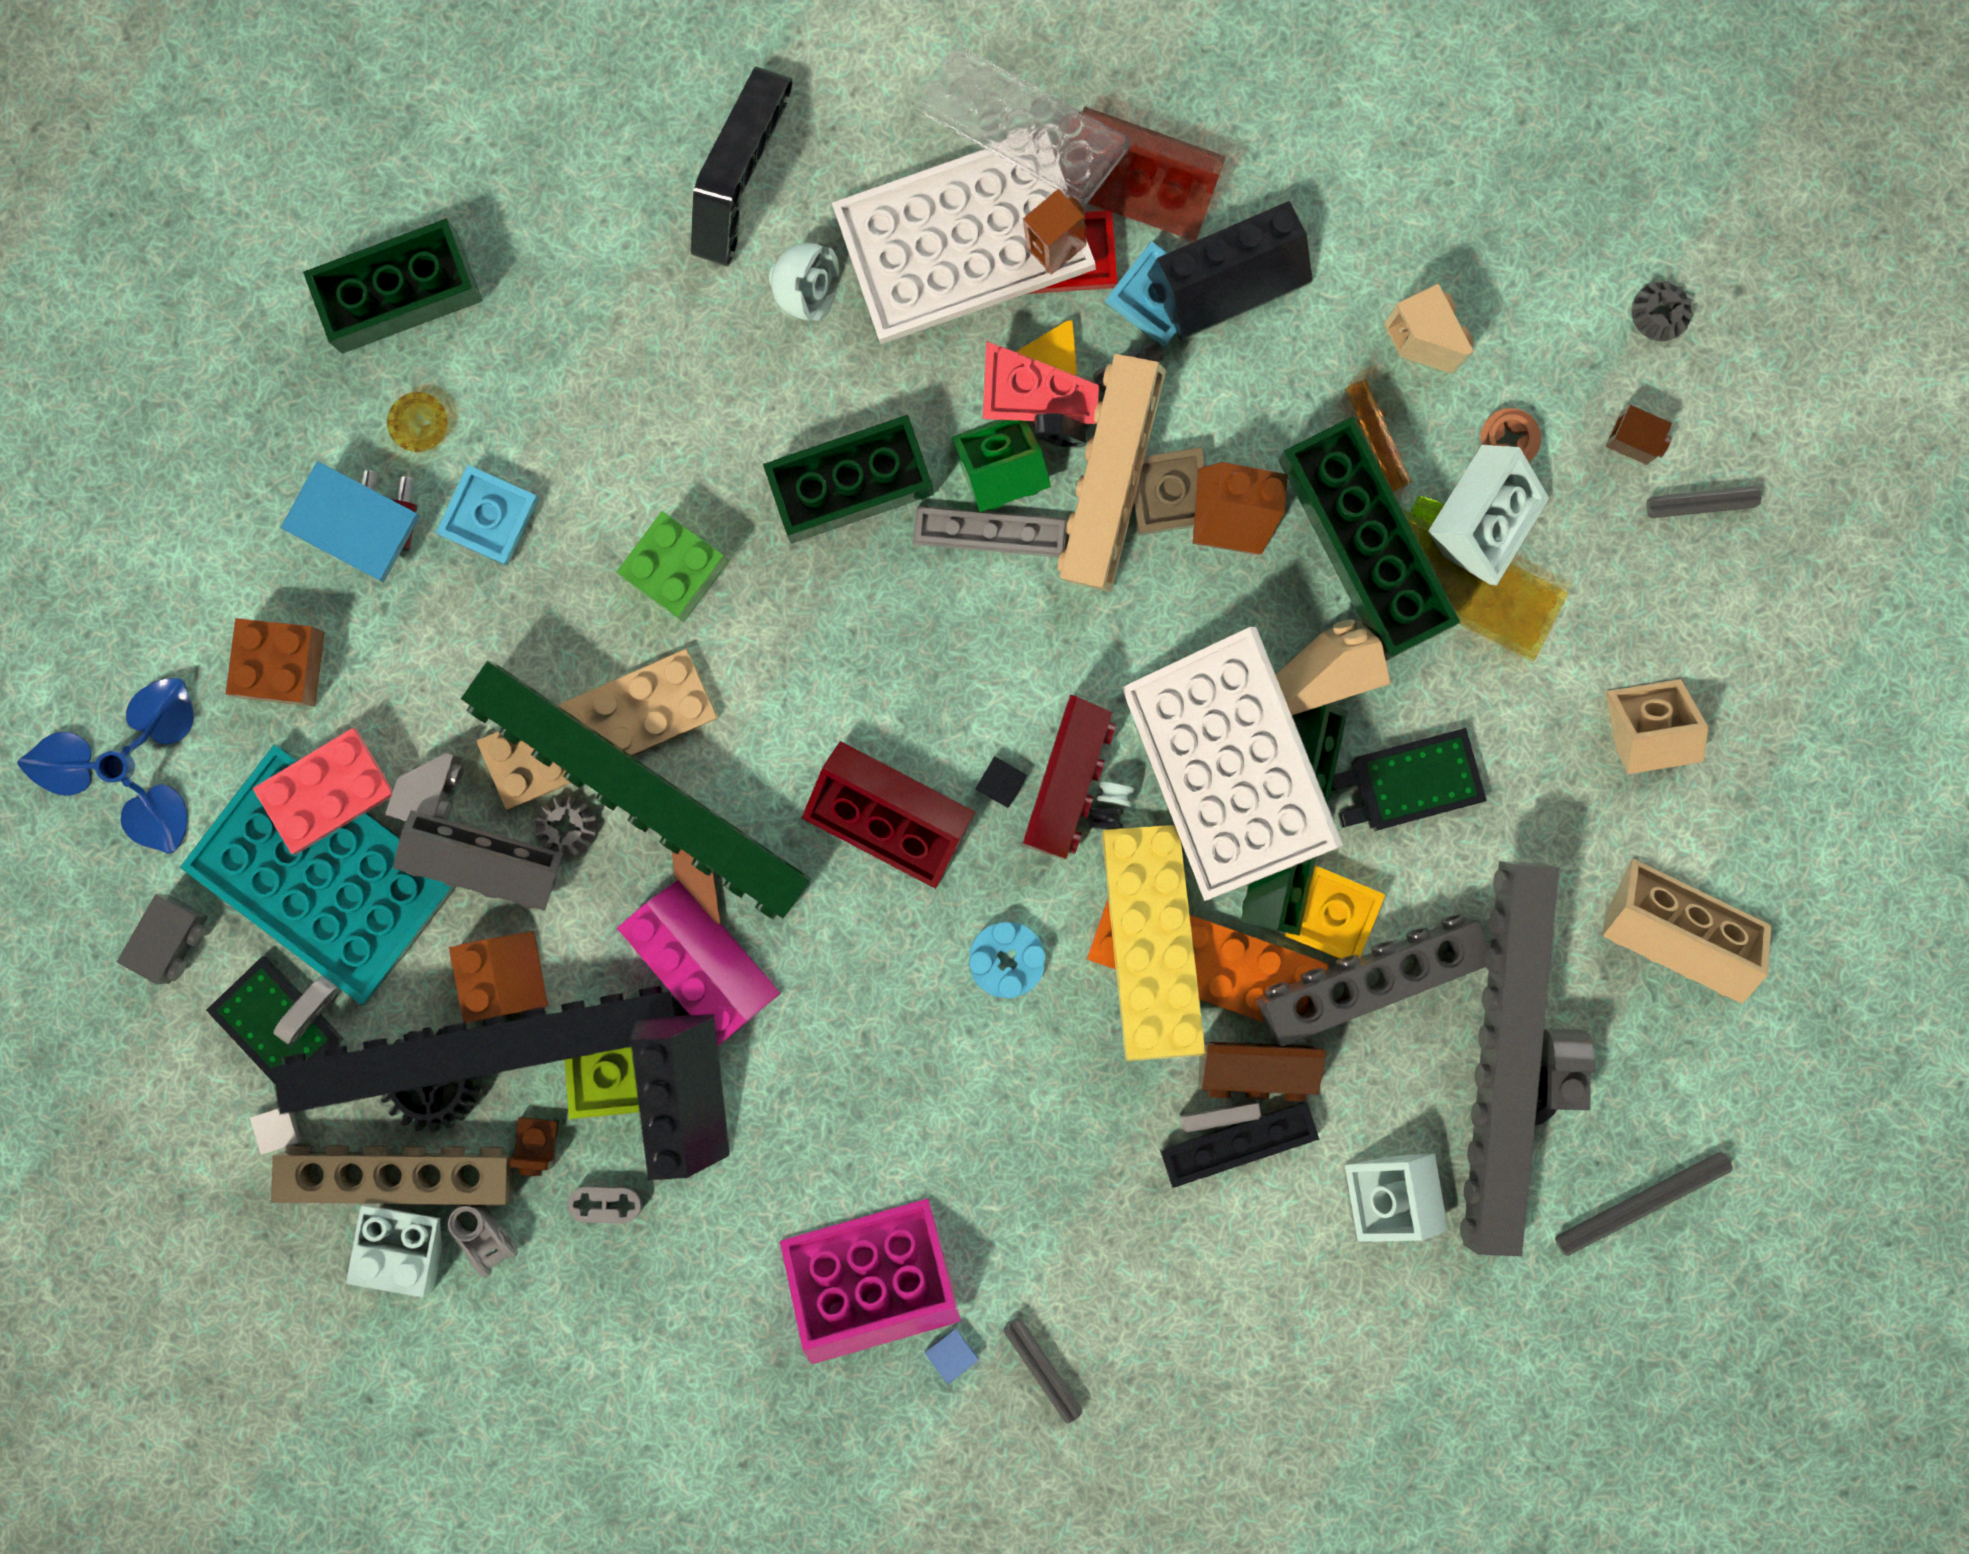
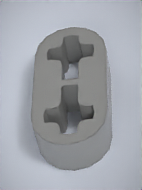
M324 976L319 977L275 1027L274 1034L290 1046L294 1044L334 999L339 987Z
M586 1185L572 1192L568 1198L567 1207L571 1217L580 1222L628 1223L641 1213L643 1199L636 1189L628 1186ZM584 1193L589 1194V1200L602 1201V1207H593L589 1210L588 1214H584L583 1207L577 1206L576 1201L582 1199ZM625 1194L628 1195L629 1202H634L635 1208L628 1210L627 1215H622L621 1208L609 1207V1202L619 1201L622 1195Z

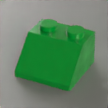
M998 420L951 437L979 512L997 509L1005 503L1025 496L1036 495L1040 491L1051 487L1042 450L1027 421Z

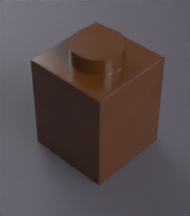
M1629 405L1620 412L1605 447L1647 465L1657 457L1662 458L1666 453L1672 437L1667 435L1672 423Z

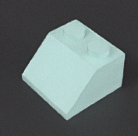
M1435 1153L1407 1154L1345 1165L1358 1242L1423 1241L1448 1231Z

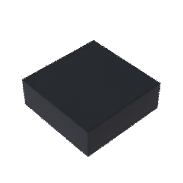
M994 756L975 790L1009 808L1027 775Z

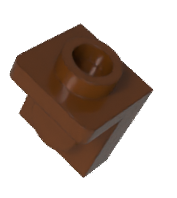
M519 1117L514 1157L510 1158L509 1167L519 1168V1174L527 1176H542L543 1170L553 1168L559 1120Z

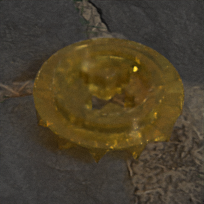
M422 392L408 393L396 400L390 408L387 417L388 432L392 440L402 449L420 454L422 451L435 449L436 445L446 438L445 432L449 421L445 407L432 395ZM418 408L422 418L432 422L421 427L419 437L415 428L403 424L416 420Z

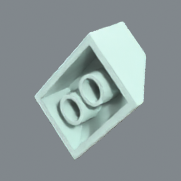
M1481 445L1428 533L1445 558L1488 584L1497 586L1549 500V497L1520 447Z

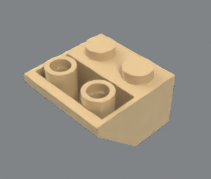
M1439 283L1397 303L1384 322V326L1402 358L1453 373L1474 352L1472 349L1473 339L1469 330L1465 326H1460L1454 314L1456 312L1454 301L1448 292L1443 293Z

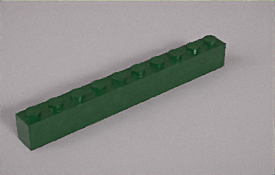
M487 660L461 697V700L469 705L466 711L483 723H486L488 719L501 726L498 733L516 745L523 741L534 750L531 756L548 767L554 762L566 771L563 777L580 789L586 784L598 792L595 797L598 802L613 811L618 806L630 814L627 821L645 833L649 828L662 836L659 843L675 854H679L683 850L694 858L691 864L708 876L715 872L726 881L723 886L740 898L746 893L758 901L755 908L767 917L774 920L778 915L784 919L811 880L809 876L497 663Z

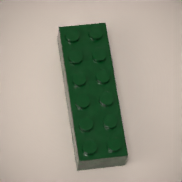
M1354 416L1283 451L1278 461L1285 474H1288V480L1363 625L1381 640L1386 661L1461 623Z

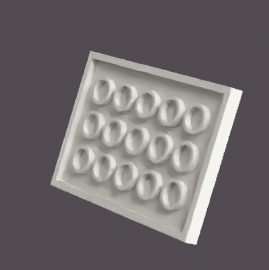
M1046 128L832 203L880 344L1096 270L1095 261L1087 239L1086 246L1052 275L1026 248L1023 218L1058 188L1067 198L1071 196Z
M1256 627L1244 629L1121 687L1204 901L1343 846Z

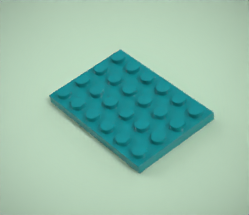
M273 744L190 852L180 868L339 987V989L360 1005H366L455 887L423 876H411L405 871L394 869L393 864L400 837L367 812L297 855L291 854L253 790L257 785L298 761L279 745Z

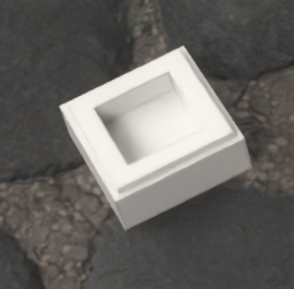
M275 1109L250 1118L261 1155L284 1148L287 1145L302 1142L293 1113L279 1115V1110Z

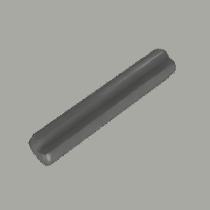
M1757 486L1654 496L1646 502L1647 515L1649 518H1661L1755 508L1761 504V493Z
M1016 1318L1004 1327V1334L1064 1422L1068 1424L1078 1419L1082 1414L1081 1406L1020 1318Z

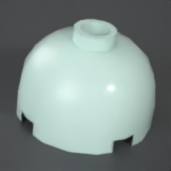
M801 243L786 249L772 266L769 273V282L778 306L786 314L801 320H823L831 310L836 295L835 292L827 296L832 278H839L837 256L833 249L813 243Z

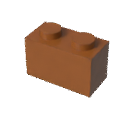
M1059 188L1023 218L1026 248L1051 275L1086 246L1085 210L1075 197L1070 196L1067 198Z

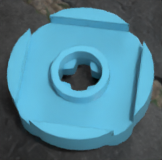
M1000 922L988 926L977 935L972 943L969 966L973 979L981 989L992 996L1012 999L1026 994L1037 985L1043 975L1045 953L1041 941L1032 930L1022 924ZM1012 949L1017 953L1014 957L1015 962L1018 963L1017 967L1014 970L1006 967L1002 971L998 968L1000 959L996 955L1000 951L1007 953Z

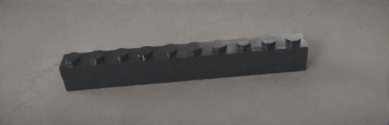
M661 986L649 987L638 990L639 997L624 1000L623 993L599 997L600 1005L585 1007L584 1000L561 1004L562 1012L546 1015L545 1008L522 1012L523 1019L507 1022L506 1015L482 1019L483 1027L467 1029L466 1023L445 1026L443 1027L444 1034L428 1037L427 1030L403 1034L404 1042L388 1045L387 1038L365 1041L363 1042V1050L348 1052L347 1045L324 1049L322 1050L323 1057L307 1060L306 1053L282 1057L283 1065L272 1067L279 1115L631 1047L630 1039L636 1019L675 1016L671 992L662 993Z

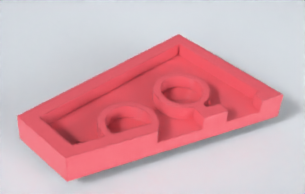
M986 340L983 419L1034 421V417L1037 414L1055 413L1066 415L1082 423L1096 424L1094 422V414L1099 394V385L1097 383Z

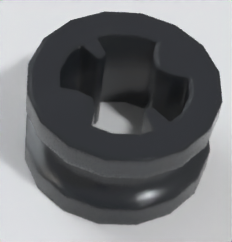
M1090 809V814L1093 815L1094 820L1092 823H1089V828L1123 829V824L1119 820L1120 816L1124 814L1123 809Z

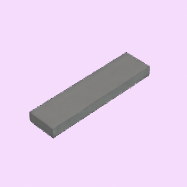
M916 506L913 545L1059 557L1061 551L1065 548L1067 519Z

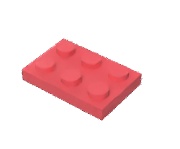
M354 728L253 788L289 851L295 855L391 798L393 792L359 732Z

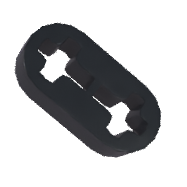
M1037 414L1034 417V437L1059 447H1084L1087 445V425L1062 414Z

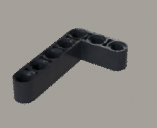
M757 66L752 70L695 183L692 206L691 255L726 267L731 264L733 257H730L731 251L735 252L738 242L741 196L786 108L787 102H784L785 97H790L793 84L791 77Z

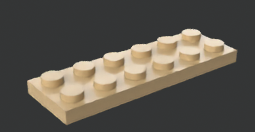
M687 649L558 705L631 756L640 754L718 719ZM499 731L477 740V744L507 811L571 784L563 777L566 772L554 762L548 767L531 756L534 749L523 741L516 745L500 735Z

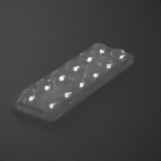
M955 43L911 100L914 108L922 114L1057 190L1059 188L1068 197H1075L1084 206L1090 201L1131 147L1129 138L957 43Z

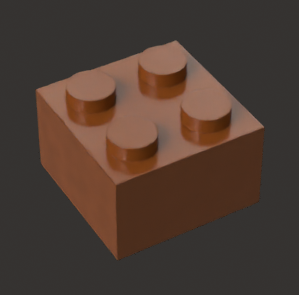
M235 618L225 694L239 699L315 707L325 632L312 626Z

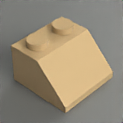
M1681 679L1606 692L1616 751L1628 774L1704 762L1708 725Z

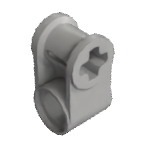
M460 1205L450 1214L448 1229L451 1235L465 1252L472 1267L482 1277H488L492 1272L491 1269L507 1257L514 1258L518 1255L516 1244L498 1224L485 1205ZM462 1212H471L476 1216L478 1220L476 1229H469L463 1225L461 1221ZM494 1248H497V1249H498V1250H496L495 1252H493L491 1255H489V1256L487 1255V1253H489V1252H490L491 1250H493Z

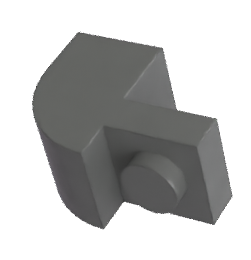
M1544 1029L1541 1067L1548 1069L1547 1108L1553 1110H1591V1072H1595V1059L1589 1034L1584 1030Z

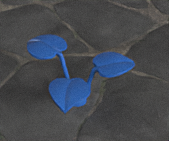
M180 678L159 680L147 685L133 696L126 710V721L131 728L143 733L131 744L123 747L122 751L104 752L97 758L96 762H89L92 751L85 739L72 732H57L42 739L33 749L22 756L17 763L34 783L58 795H75L86 790L91 782L89 769H94L97 776L105 782H122L125 787L131 788L140 796L128 800L122 808L120 821L126 835L141 846L156 849L167 854L174 853L180 846L187 828L185 802L181 795L168 785H156L146 793L141 786L133 782L130 777L134 773L135 762L130 754L146 742L150 736L157 743L172 744L182 740L188 734L193 724L194 710L185 682Z

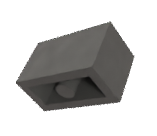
M155 894L116 962L156 985L170 984L172 980L176 981L184 972L187 966V961L184 958L191 946H197L206 933V927L203 925L208 916L169 894Z

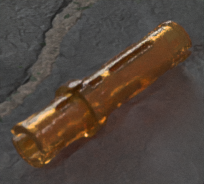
M1361 380L1360 383L1356 382L1345 388V393H1347L1358 417L1356 422L1359 428H1363L1392 491H1397L1399 488L1401 489L1412 484L1413 480L1408 474L1384 420V417L1387 415L1384 409H1379L1368 385V380Z

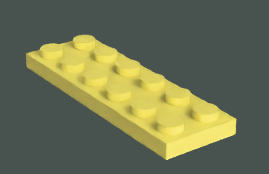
M1176 826L1103 830L1102 843L1125 1062L1202 1056L1205 1054L1182 846Z

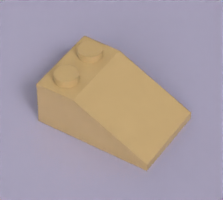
M1352 619L1339 621L1333 625V629L1323 631L1275 674L1291 715L1391 684L1381 640L1359 620L1355 621Z

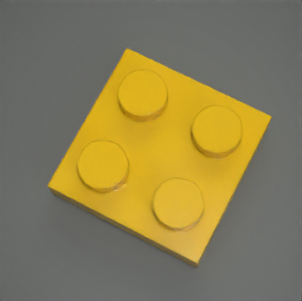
M1315 865L1300 936L1284 933V936L1338 959L1349 955H1358L1360 958L1385 894Z

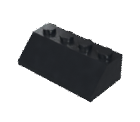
M1290 201L1158 257L1147 274L1161 303L1164 305L1171 323L1177 331L1176 333L1180 341L1298 290L1313 281L1307 234Z
M715 1014L636 1019L630 1043L648 1181L688 1178L730 1155Z

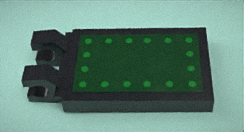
M1466 728L1355 757L1354 762H1351L1353 770L1334 774L1331 788L1332 792L1358 785L1363 807L1338 813L1341 828L1368 821L1369 827L1373 828L1374 831L1487 801Z
M262 956L206 1009L211 1017L273 1083L272 1067L283 1065L282 1057L306 1053L307 1060L323 1057L322 1050L341 1046L340 1043L344 1040L322 1014L291 1046L274 1034L277 1024L303 994L266 956Z

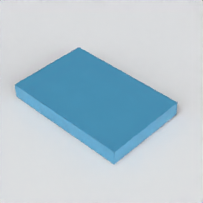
M317 461L280 528L384 583L420 515Z

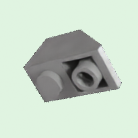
M445 753L398 777L385 815L406 821L412 810L448 820L452 808V803L448 802L452 787H458L463 776L464 767L460 765L462 758Z

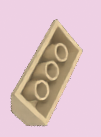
M1635 859L1630 861L1606 912L1603 937L1610 939L1617 945L1624 946L1645 956L1652 962L1659 963L1678 972L1687 979L1694 980L1713 989L1722 996L1729 997L1743 1004L1768 976L1771 925Z

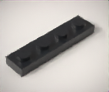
M1304 1101L1262 1115L1259 1119L1241 1122L1159 1150L1171 1187L1175 1188L1320 1139L1308 1103Z

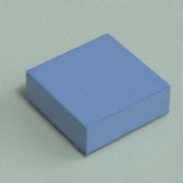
M956 1327L924 1351L947 1384L979 1361L978 1356Z

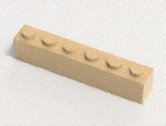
M1114 354L1112 364H1108L1105 369L1103 384L1106 386L1103 401L1098 402L1094 414V422L1097 424L1094 438L1089 439L1085 450V459L1088 461L1085 476L1081 475L1077 482L1076 497L1079 500L1076 512L1070 514L1067 523V534L1070 537L1067 549L1061 551L1058 559V571L1061 572L1059 578L1068 583L1112 592L1166 374V369L1159 362Z

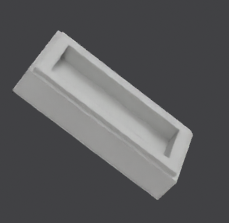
M1254 1100L1179 1114L1181 1128L1186 1132L1251 1121L1261 1117L1259 1104Z

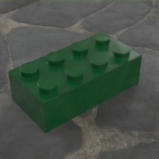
M447 218L303 271L328 342L341 354L483 302L458 232Z
M908 415L763 464L781 520L791 544L934 495L933 485Z

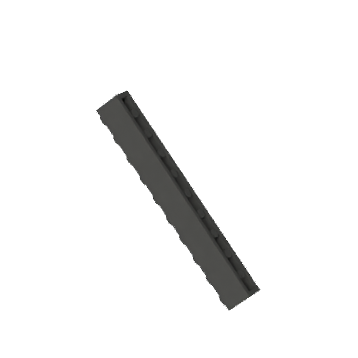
M1499 861L1498 870L1493 878V888L1496 893L1495 909L1491 911L1489 925L1492 931L1491 948L1486 953V967L1489 972L1487 987L1484 988L1482 993V1005L1485 1009L1484 1024L1480 1027L1478 1034L1481 1056L1480 1064L1475 1069L1477 1098L1476 1103L1473 1104L1471 1109V1120L1474 1125L1473 1140L1469 1143L1467 1150L1470 1171L1469 1180L1464 1185V1198L1467 1202L1466 1213L1460 1225L1463 1245L1478 1255L1522 1256L1559 878V868L1545 864Z

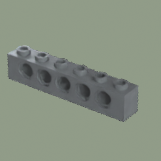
M1463 914L1452 915L1441 920L1442 926L1431 930L1425 927L1410 931L1406 934L1407 939L1395 944L1393 941L1379 943L1371 948L1372 953L1360 958L1358 955H1349L1337 960V966L1325 971L1322 968L1309 970L1301 974L1302 980L1289 985L1287 982H1280L1265 989L1266 994L1255 999L1269 1040L1283 1047L1485 968L1488 946L1480 922L1464 917ZM1446 941L1448 952L1444 958L1439 959L1438 948L1441 943ZM1408 955H1412L1414 959L1413 967L1410 971L1404 973L1403 961ZM1377 968L1379 972L1378 981L1369 987L1367 983L1368 974L1371 970ZM1342 982L1344 992L1339 999L1333 1000L1332 989L1337 983ZM1307 995L1309 999L1308 1008L1305 1012L1298 1014L1296 1011L1297 1001Z

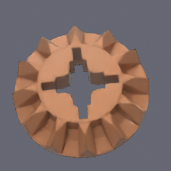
M1505 408L1493 413L1485 421L1479 434L1481 436V445L1510 447L1509 444H1497L1505 435V428L1509 430L1511 435L1524 434L1514 443V447H1520L1527 461L1530 462L1538 453L1541 445V432L1535 419L1527 412L1516 408Z

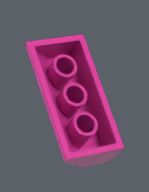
M679 880L646 902L617 927L618 931L690 1015L715 1014L718 1046L728 1040L781 994L721 923L717 925Z

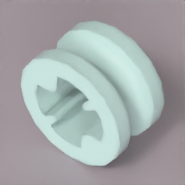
M1100 782L1103 793L1097 797L1098 802L1122 807L1131 806L1128 796L1133 793L1134 788L1115 783Z

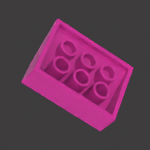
M928 1198L780 1241L802 1351L811 1364L961 1322L952 1281Z

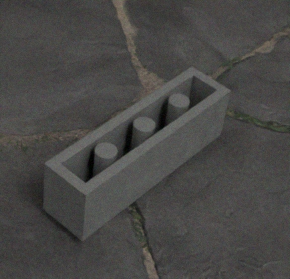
M411 810L401 832L393 868L405 871L411 876H423L443 882L451 887L466 888L480 892L490 898L498 897L519 903L526 908H537L545 911L563 853Z

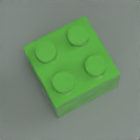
M661 511L616 573L684 623L729 562L723 554Z

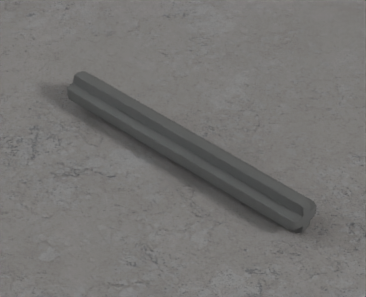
M1718 1152L1555 1237L1556 1244L1564 1255L1569 1256L1732 1172V1164L1725 1153Z

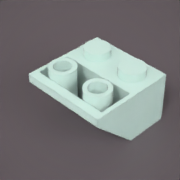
M361 1205L346 1284L422 1298L434 1291L442 1251L440 1218Z

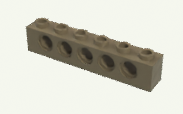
M287 1145L286 1152L272 1155L271 1203L506 1205L513 1201L514 1167H509L510 1158L514 1157V1154H503V1147H480V1153H465V1147L445 1146L441 1147V1153H426V1146L402 1147V1153H387L388 1146L384 1145L364 1146L363 1152H349L348 1145L325 1146V1152H310V1145ZM313 1163L318 1164L323 1169L324 1177L321 1183L315 1182L311 1178L310 1168ZM351 1164L358 1165L362 1170L363 1177L360 1183L353 1182L349 1177L348 1170ZM390 1164L396 1165L401 1170L402 1178L399 1184L391 1182L387 1177V1168ZM429 1164L436 1166L440 1171L441 1178L438 1184L430 1183L425 1176V1170ZM466 1165H472L479 1171L480 1178L476 1185L470 1184L465 1180L464 1169Z

